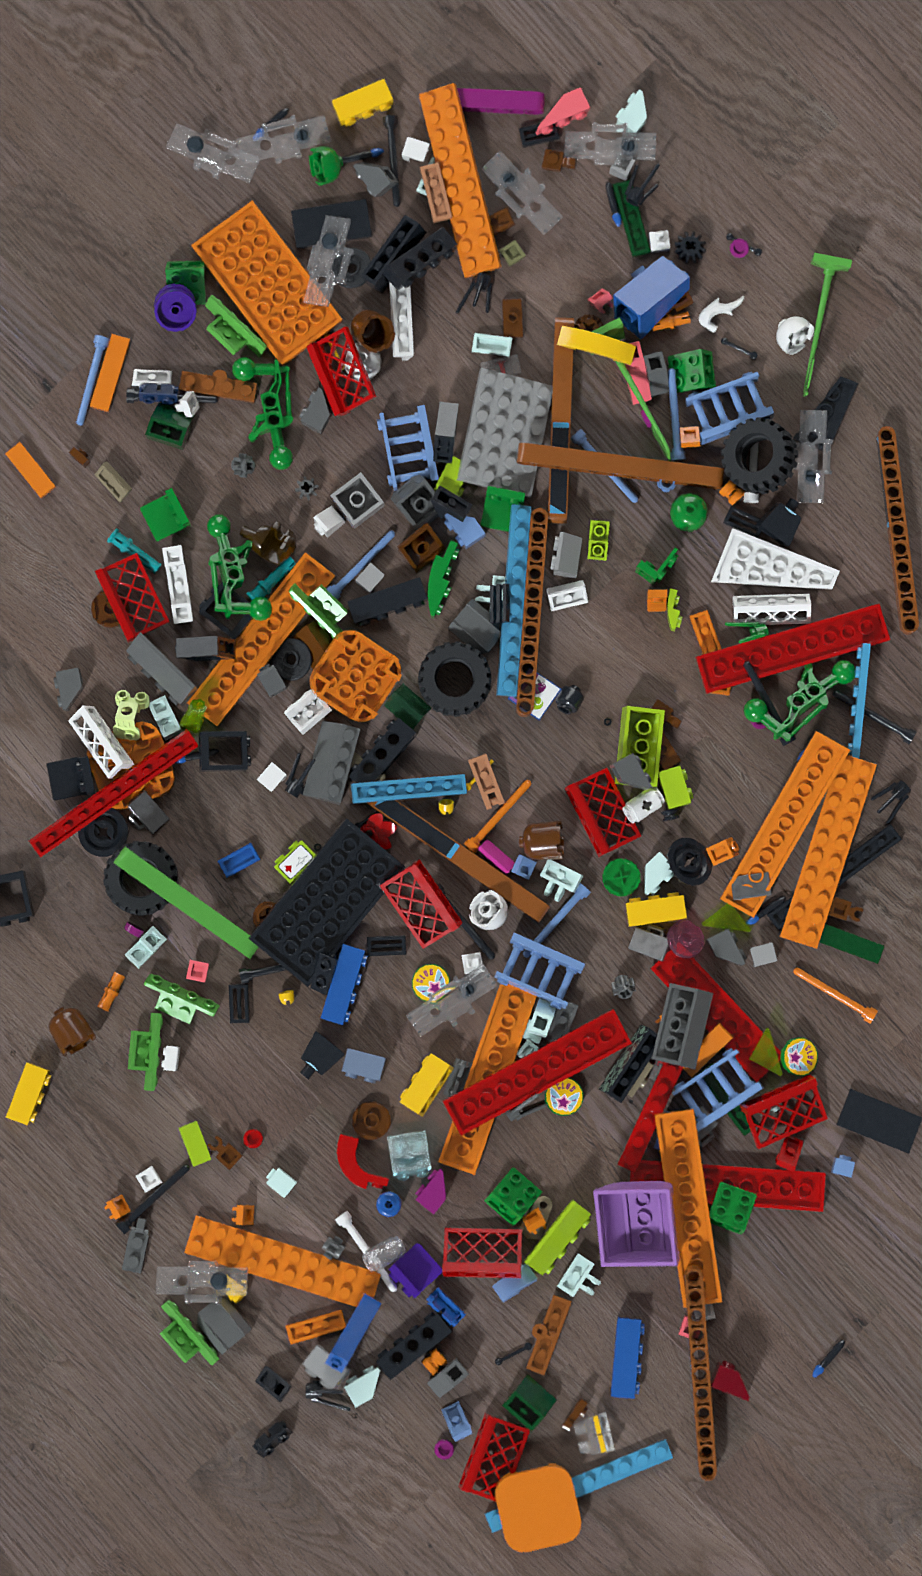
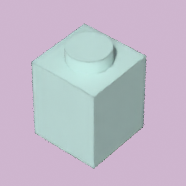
M273 1168L266 1177L268 1179L266 1184L283 1198L287 1196L297 1183L281 1168L277 1170Z

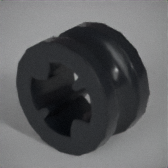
M678 808L661 812V815L664 816L663 822L680 818L677 815Z

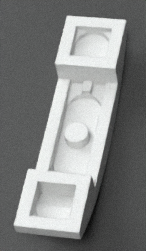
M182 546L162 548L174 624L193 621Z

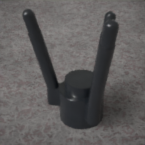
M659 163L656 164L641 187L635 186L632 188L639 167L638 164L635 165L628 188L624 193L627 195L625 199L629 204L636 207L642 205L645 199L659 186L655 184L644 194L643 190L660 167Z
M478 273L476 278L472 279L470 287L456 309L457 314L465 304L473 288L477 290L472 304L473 307L477 305L480 293L487 290L486 313H489L491 289L493 286L490 283L491 276Z
M301 753L297 754L289 778L285 783L287 785L285 791L296 798L300 794L303 795L305 786L302 781L316 761L312 759L300 778H294L292 781Z
M902 780L898 783L893 782L889 787L871 797V801L889 791L893 795L877 810L878 814L895 799L900 800L888 818L887 824H890L903 803L909 798L908 794L911 792V789Z
M313 1380V1383L306 1384V1398L311 1399V1402L322 1403L341 1410H351L349 1407L319 1398L323 1396V1393L342 1394L343 1390L323 1389L322 1384L318 1380Z

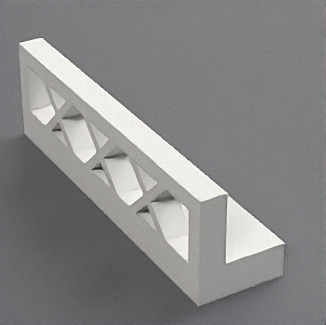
M390 283L391 321L395 332L393 357H402V360H409L414 356L410 286L406 289L403 287L397 291Z
M810 594L733 596V622L759 621L760 625L810 624L811 622ZM799 611H806V617H797L795 614ZM760 612H766L768 614V616L764 619H760L757 617V615ZM779 612H786L788 614L784 618L776 616ZM738 613H747L749 615L746 619H738Z
M83 705L68 720L109 779H112L121 768L130 769L134 765L94 706ZM81 716L84 719L83 728L76 722ZM88 730H92L94 733V742L89 741ZM98 744L104 747V756L98 754ZM108 759H112L116 765L111 771L108 768Z

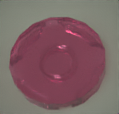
M678 921L668 930L667 943L670 949L682 958L695 957L704 947V935L701 929L691 921Z

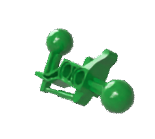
M242 357L237 359L232 366L233 375L238 380L248 381L254 375H275V381L270 390L260 395L263 414L256 415V422L249 434V441L255 442L260 435L270 432L273 450L270 452L269 461L274 468L285 470L293 462V454L289 448L285 447L282 430L293 423L289 382L290 368L288 366H279L278 360H275V364H255L250 358ZM281 373H285L286 416L283 417L278 397L282 385ZM267 399H273L275 401V405L267 406L265 404V401ZM276 417L279 423L272 425L269 423V419Z
M220 514L212 516L207 522V530L211 536L217 539L219 552L210 556L208 562L211 566L215 611L224 612L226 619H229L231 614H250L257 621L268 619L272 614L273 607L267 598L256 597L250 603L231 602L233 590L242 587L244 581L242 568L247 564L246 559L252 549V541L247 540L242 546L231 548L227 536L231 530L229 519ZM216 566L219 567L224 585L221 597L222 604H219Z
M846 660L837 662L833 666L832 674L820 682L817 681L812 673L813 665H805L801 681L797 683L798 691L787 698L786 706L789 710V716L782 724L768 714L767 705L759 698L747 701L743 709L744 715L751 722H761L774 733L773 739L775 741L780 737L790 741L796 732L809 723L822 709L828 707L829 702L826 691L838 683L848 684L854 680V664ZM816 691L818 695L813 696L809 692ZM799 701L803 705L796 706L794 702ZM816 704H818V706L807 717H805L802 720V723H800L789 734L788 732L793 729L798 717L806 711H808L809 709H811L812 707H814Z

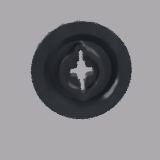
M110 808L78 831L79 841L83 848L92 855L98 857L111 856L116 849L119 850L122 845L126 844L128 837L126 820L118 811ZM95 824H97L100 828L103 829L107 827V834L111 838V840L108 837H105L104 835L100 837V831L95 826Z
M680 838L674 841L668 848L669 851L666 855L668 857L666 863L670 866L669 870H672L674 873L673 877H677L678 882H684L685 885L695 886L704 883L712 871V861L706 848L692 838ZM694 857V859L691 860L690 865L685 866L687 860H688V859L690 860L691 858Z

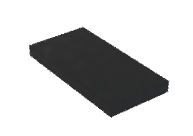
M366 199L291 210L297 249L322 245V238L327 233H334L338 238V243L372 237Z
M850 1089L836 1125L909 1154L922 1117Z

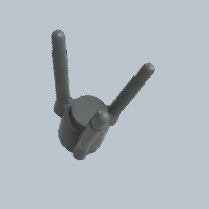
M535 1094L520 1105L506 1111L505 1114L510 1121L515 1119L518 1121L526 1115L547 1107V1105L544 1103L523 1112V1107L539 1097V1094Z

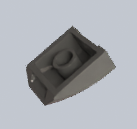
M420 474L411 477L403 486L393 492L391 501L416 530L426 523L430 525L439 517L431 503L435 491Z
M471 599L452 621L448 630L464 644H470L473 648L478 649L481 654L488 653L501 638L502 624H491L490 613L475 600Z
M227 1297L214 1299L198 1313L197 1324L221 1355L252 1330L249 1323Z

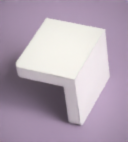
M407 137L402 152V159L410 161L411 158L423 162L430 148L429 143Z
M271 762L258 777L257 781L272 792L281 781L285 780L287 775Z

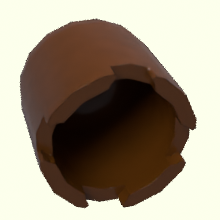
M361 311L356 314L351 322L350 329L354 340L370 352L378 353V351H382L385 348L388 349L394 341L395 332L392 321L376 311Z
M562 821L532 823L525 827L523 836H519V846L524 849V853L528 858L534 860H563L564 836L560 837V829H563Z
M59 1008L54 1012L55 1016L49 1022V1031L64 1057L67 1055V1052L72 1055L87 1047L86 1042L90 1039L94 1041L97 1037L82 1013L76 1008Z

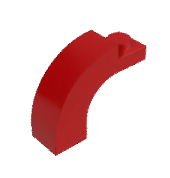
M340 1134L337 1145V1158L344 1175L352 1183L364 1189H367L368 1182L372 1183V1187L383 1189V1186H388L389 1178L370 1174L359 1166L356 1159L359 1138Z

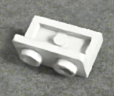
M310 689L299 700L291 704L284 714L304 735L332 709Z

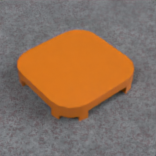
M345 630L333 638L310 676V687L319 699L349 719L357 722H366L378 715L377 712L396 682L400 681L402 676L399 659L395 655H392L362 633L354 630Z
M136 722L135 727L140 730V739L138 740L116 737L133 761L134 765L132 767L165 745L159 730L150 723ZM98 744V754L104 756V747ZM87 751L89 764L99 791L129 770L121 768L112 779H109L90 751ZM108 759V768L111 771L116 765L112 759ZM172 765L112 808L117 810L127 809L128 802L143 790L147 791L152 799L167 794L175 782Z
M548 1463L547 1466L513 1474L507 1473L497 1483L495 1498L503 1533L507 1544L513 1550L530 1552L572 1541L579 1534L581 1517L571 1476L564 1467L556 1463Z

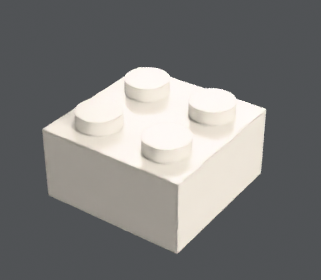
M166 1046L163 1050V1055H165V1060H162L163 1070L178 1071L180 1047Z

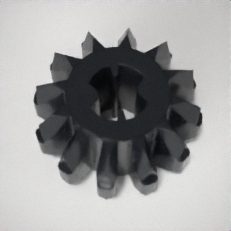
M686 231L684 232V237L678 236L679 242L674 243V246L677 248L674 253L680 254L679 260L686 258L685 264H688L689 259H691L692 263L695 264L696 258L700 260L703 258L701 253H706V249L703 248L706 245V241H700L702 235L695 237V232L692 231L691 236H689ZM687 245H688V246L693 245V246H694V247H693V250H692V249L687 250Z

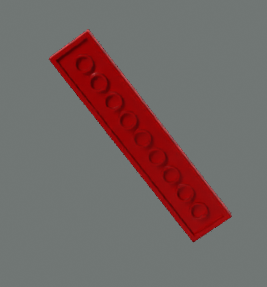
M879 603L696 656L695 659L705 692L708 694L752 681L743 666L745 661L751 663L760 679L856 651L858 647H861L862 643H868L873 646L890 641V637Z
M611 1009L442 1102L459 1134L462 1136L523 1103L533 1095L549 1089L632 1043L615 1010Z
M641 1160L636 1172L630 1171V1182L664 1181L662 1161ZM702 1164L708 1204H713L719 1183L724 1182L756 1194L753 1207L823 1212L826 1173Z

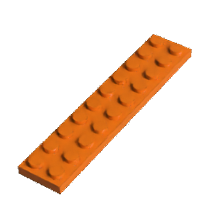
M455 83L419 94L435 162L439 163L452 214L450 222L457 243L464 277L469 278L478 273L501 268L457 86Z
M305 552L268 599L273 607L271 616L264 621L252 619L236 640V659L220 660L187 704L218 727L257 678V674L260 673L259 669L268 664L283 642L307 614L304 607L291 598L289 593L290 587L295 583L309 596L321 584L327 588L336 576Z
M815 731L734 872L732 879L722 893L721 900L749 916L755 917L766 896L733 900L732 884L737 876L748 875L752 882L758 883L764 877L763 872H769L770 882L766 891H770L850 749ZM762 873V877L755 881L751 879L750 874ZM744 884V885H742V886L752 887V886L749 885V884Z
M847 755L830 784L780 937L817 949L877 764Z
M510 984L508 986L499 985L464 1089L514 1062L537 996ZM494 1118L462 1136L452 1121L438 1162L475 1175Z
M694 1109L655 1114L664 1181L673 1186L672 1199L677 1249L680 1255L677 1268L683 1307L686 1308L684 1273L686 1268L692 1265L699 1267L702 1272L705 1305L722 1302ZM695 1271L690 1272L688 1275L690 1280H696L699 1277V1274ZM692 1291L689 1297L696 1300L700 1297V1293Z
M198 1215L195 1217L184 1253L354 1307L358 1306L364 1294L374 1299L381 1276L376 1271L334 1258L330 1260L322 1254Z

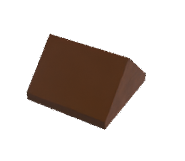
M428 523L424 524L397 546L399 553L416 573L431 562L436 555L441 554L446 549Z
M317 620L307 624L292 637V639L301 640L310 649L312 670L333 640L331 633L326 628L320 627Z

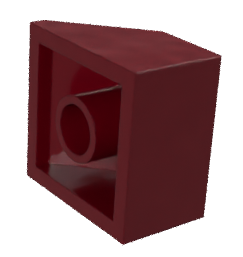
M725 1360L722 1363L717 1362L710 1380L711 1387L749 1401V1394L739 1372L735 1369L736 1366Z

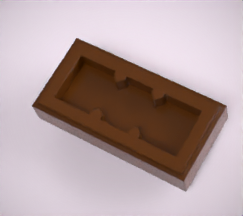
M507 207L489 216L494 236L516 225Z
M521 299L502 300L504 337L523 338Z
M663 732L660 765L663 770H667L681 762V759Z

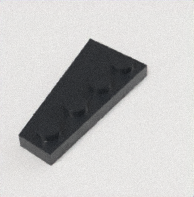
M840 376L823 401L816 407L810 418L805 421L803 427L795 434L793 440L828 454L859 384Z

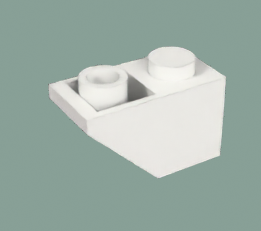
M332 506L313 517L315 521L313 524L314 528L321 536L325 534L327 538L345 523L344 519Z

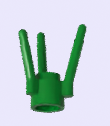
M759 621L725 622V626L753 627V629H750L749 637L739 640L740 644L769 636L767 626L765 624L760 625Z

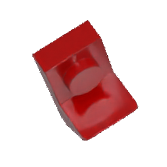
M791 1135L784 1138L775 1159L776 1165L794 1172L804 1141Z

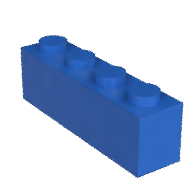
M345 944L342 945L321 1019L344 1025V1022L348 1023L351 1011H348L350 1003L354 1004L357 995L354 992L355 985H360L362 974L359 972L361 966L365 967L368 958L365 955V950Z
M617 1317L611 1397L635 1399V1394H639L640 1383L636 1382V1377L641 1373V1363H638V1355H642L643 1343L639 1342L640 1335L644 1336L645 1324L641 1323V1319Z

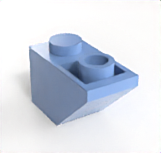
M448 513L445 514L446 520L444 523L450 531L454 530L457 535L455 539L461 547L464 545L467 549L485 537V532L475 518L466 516L464 521L461 522Z

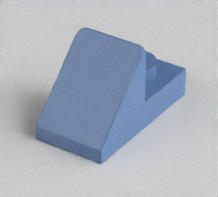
M459 1401L441 1409L455 1442L472 1434L471 1426Z

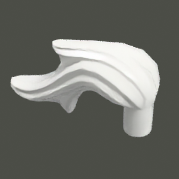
M744 296L727 304L719 303V298H717L699 314L700 324L714 333L717 326L711 322V319L721 313L732 315L731 311L743 302Z

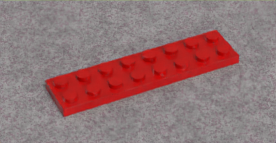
M679 942L666 953L664 961L659 960L650 968L668 988L671 983L696 989L701 988L716 995L709 1010L705 1028L711 1032L720 1023L733 1036L723 1048L726 1051L731 1048L733 1051L739 1050L740 1053L735 1057L755 1082H758L780 1061L781 1051Z

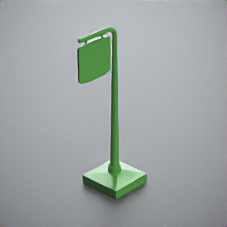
M814 253L812 256L811 264L824 269L823 273L825 276L803 397L809 394L808 389L815 361L814 357L832 276L835 275V271H848L852 264L850 259Z
M620 317L592 331L617 340L625 338L624 327ZM615 361L650 420L652 433L668 461H671L670 448L626 365Z

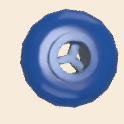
M391 1191L382 1193L376 1202L377 1210L385 1217H392L398 1214L402 1205L400 1197Z

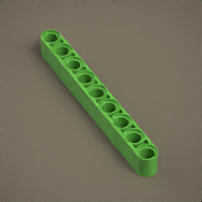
M124 847L113 862L249 959L252 958L259 948L248 939L250 936L248 933L128 848Z

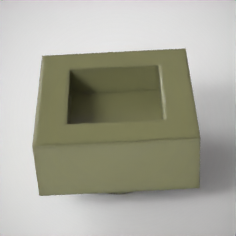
M516 240L499 250L509 267L526 257Z

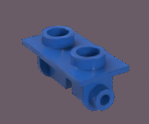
M439 1287L426 1299L428 1305L437 1313L439 1311L443 1313L441 1317L449 1326L455 1327L466 1315Z

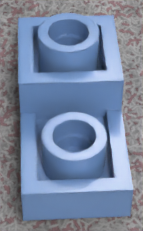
M525 1263L521 1266V1278H502L492 1286L502 1302L519 1294L520 1290L536 1282L537 1277L529 1265Z

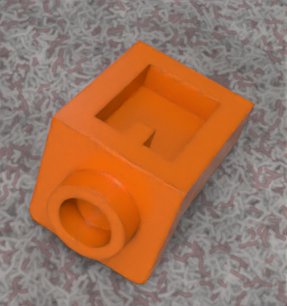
M667 590L647 591L648 612L666 611Z
M732 837L706 848L713 866L739 855L738 844Z

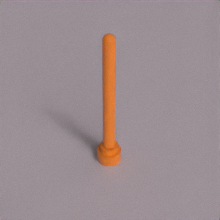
M525 780L479 833L464 842L463 845L474 854L478 851L481 845L480 842L532 784L531 781Z
M794 968L793 973L862 1014L863 1020L869 1024L877 1014L878 1010L873 1007L865 1008L802 969Z

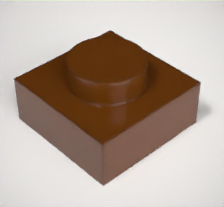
M73 447L69 451V454L84 468L90 463L87 459L89 455L81 448L77 450Z

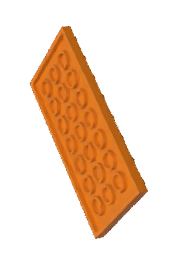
M253 201L191 245L281 366L307 349V345L315 343L343 322V319Z

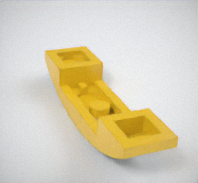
M562 326L557 343L559 346L586 351L628 365L632 364L636 346L608 336Z

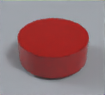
M250 1129L244 1134L243 1141L247 1147L257 1148L263 1142V1135L257 1129Z

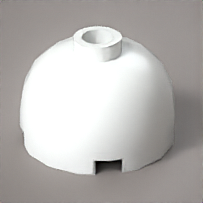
M794 316L784 319L778 325L777 343L789 355L796 354L806 346L803 343L807 338L811 340L814 334V327L803 317Z
M355 343L368 377L372 379L381 368L379 351L378 353L370 352L359 343ZM347 351L345 358L350 363H352L354 357L352 352ZM344 364L345 370L349 374L351 366ZM355 368L352 378L359 380L361 373Z
M488 890L489 892H481L473 899L469 908L471 910L469 918L473 924L484 930H494L506 921L508 906L501 895Z

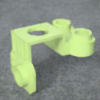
M120 690L115 695L118 709L115 716L116 725L113 726V734L120 739L138 740L140 739V730L135 727L134 720L136 713H140V710L149 707V696L145 692H138L134 698H131L126 690ZM121 711L132 713L129 715H123Z

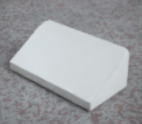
M134 369L132 388L139 390L140 385L152 383L157 384V390L161 391V384L172 383V371Z
M583 580L546 589L551 611L588 603Z

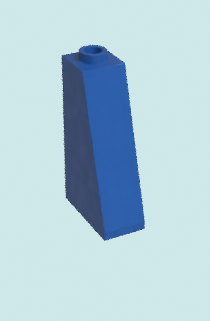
M364 1294L325 1364L341 1373L343 1372L382 1303Z

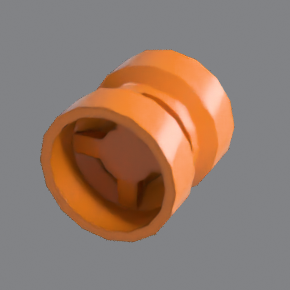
M731 480L719 491L723 497L728 498V502L732 506L746 493Z
M436 1348L431 1351V1356L421 1360L422 1364L432 1375L438 1372L439 1366H445L448 1363L446 1358Z

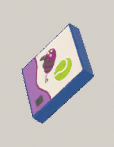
M529 667L526 674L532 673L533 669ZM536 672L534 708L531 716L540 721L561 691V688L538 672ZM529 684L521 686V690L524 693H529L532 690ZM509 697L508 700L516 705L517 697ZM522 703L519 706L526 712L530 710V706L527 703Z

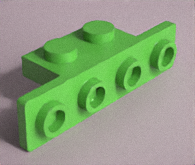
M211 295L205 306L217 319L210 323L206 330L233 355L247 345L258 357H261L267 347L263 340L258 338L247 325H244L233 312H230L219 299Z
M295 583L290 587L289 593L291 598L299 602L304 607L305 612L317 620L320 627L326 628L331 633L332 638L338 633L343 632L336 623L348 613V610L322 584L309 596Z
M149 974L144 982L145 986L161 993L155 1009L188 1024L192 1022L196 1010L214 1017L220 1007L213 1000L203 998L193 991L180 987L176 983L162 979L158 975Z
M151 1013L149 1032L131 1031L128 1069L146 1071L144 1090L155 1091L158 1083L156 1071L159 1066L158 1049L161 1046L160 1029L163 1026V1019L160 1013Z
M169 1300L166 1301L161 1307L173 1322L159 1334L184 1363L198 1351L210 1365L216 1363L219 1360L217 1352L205 1343L201 1333L193 1329L192 1323L188 1318L182 1316L178 1306Z

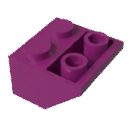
M441 1168L439 1171L434 1169L427 1178L430 1182L426 1186L422 1184L415 1193L418 1196L415 1200L433 1215L446 1200L444 1171Z

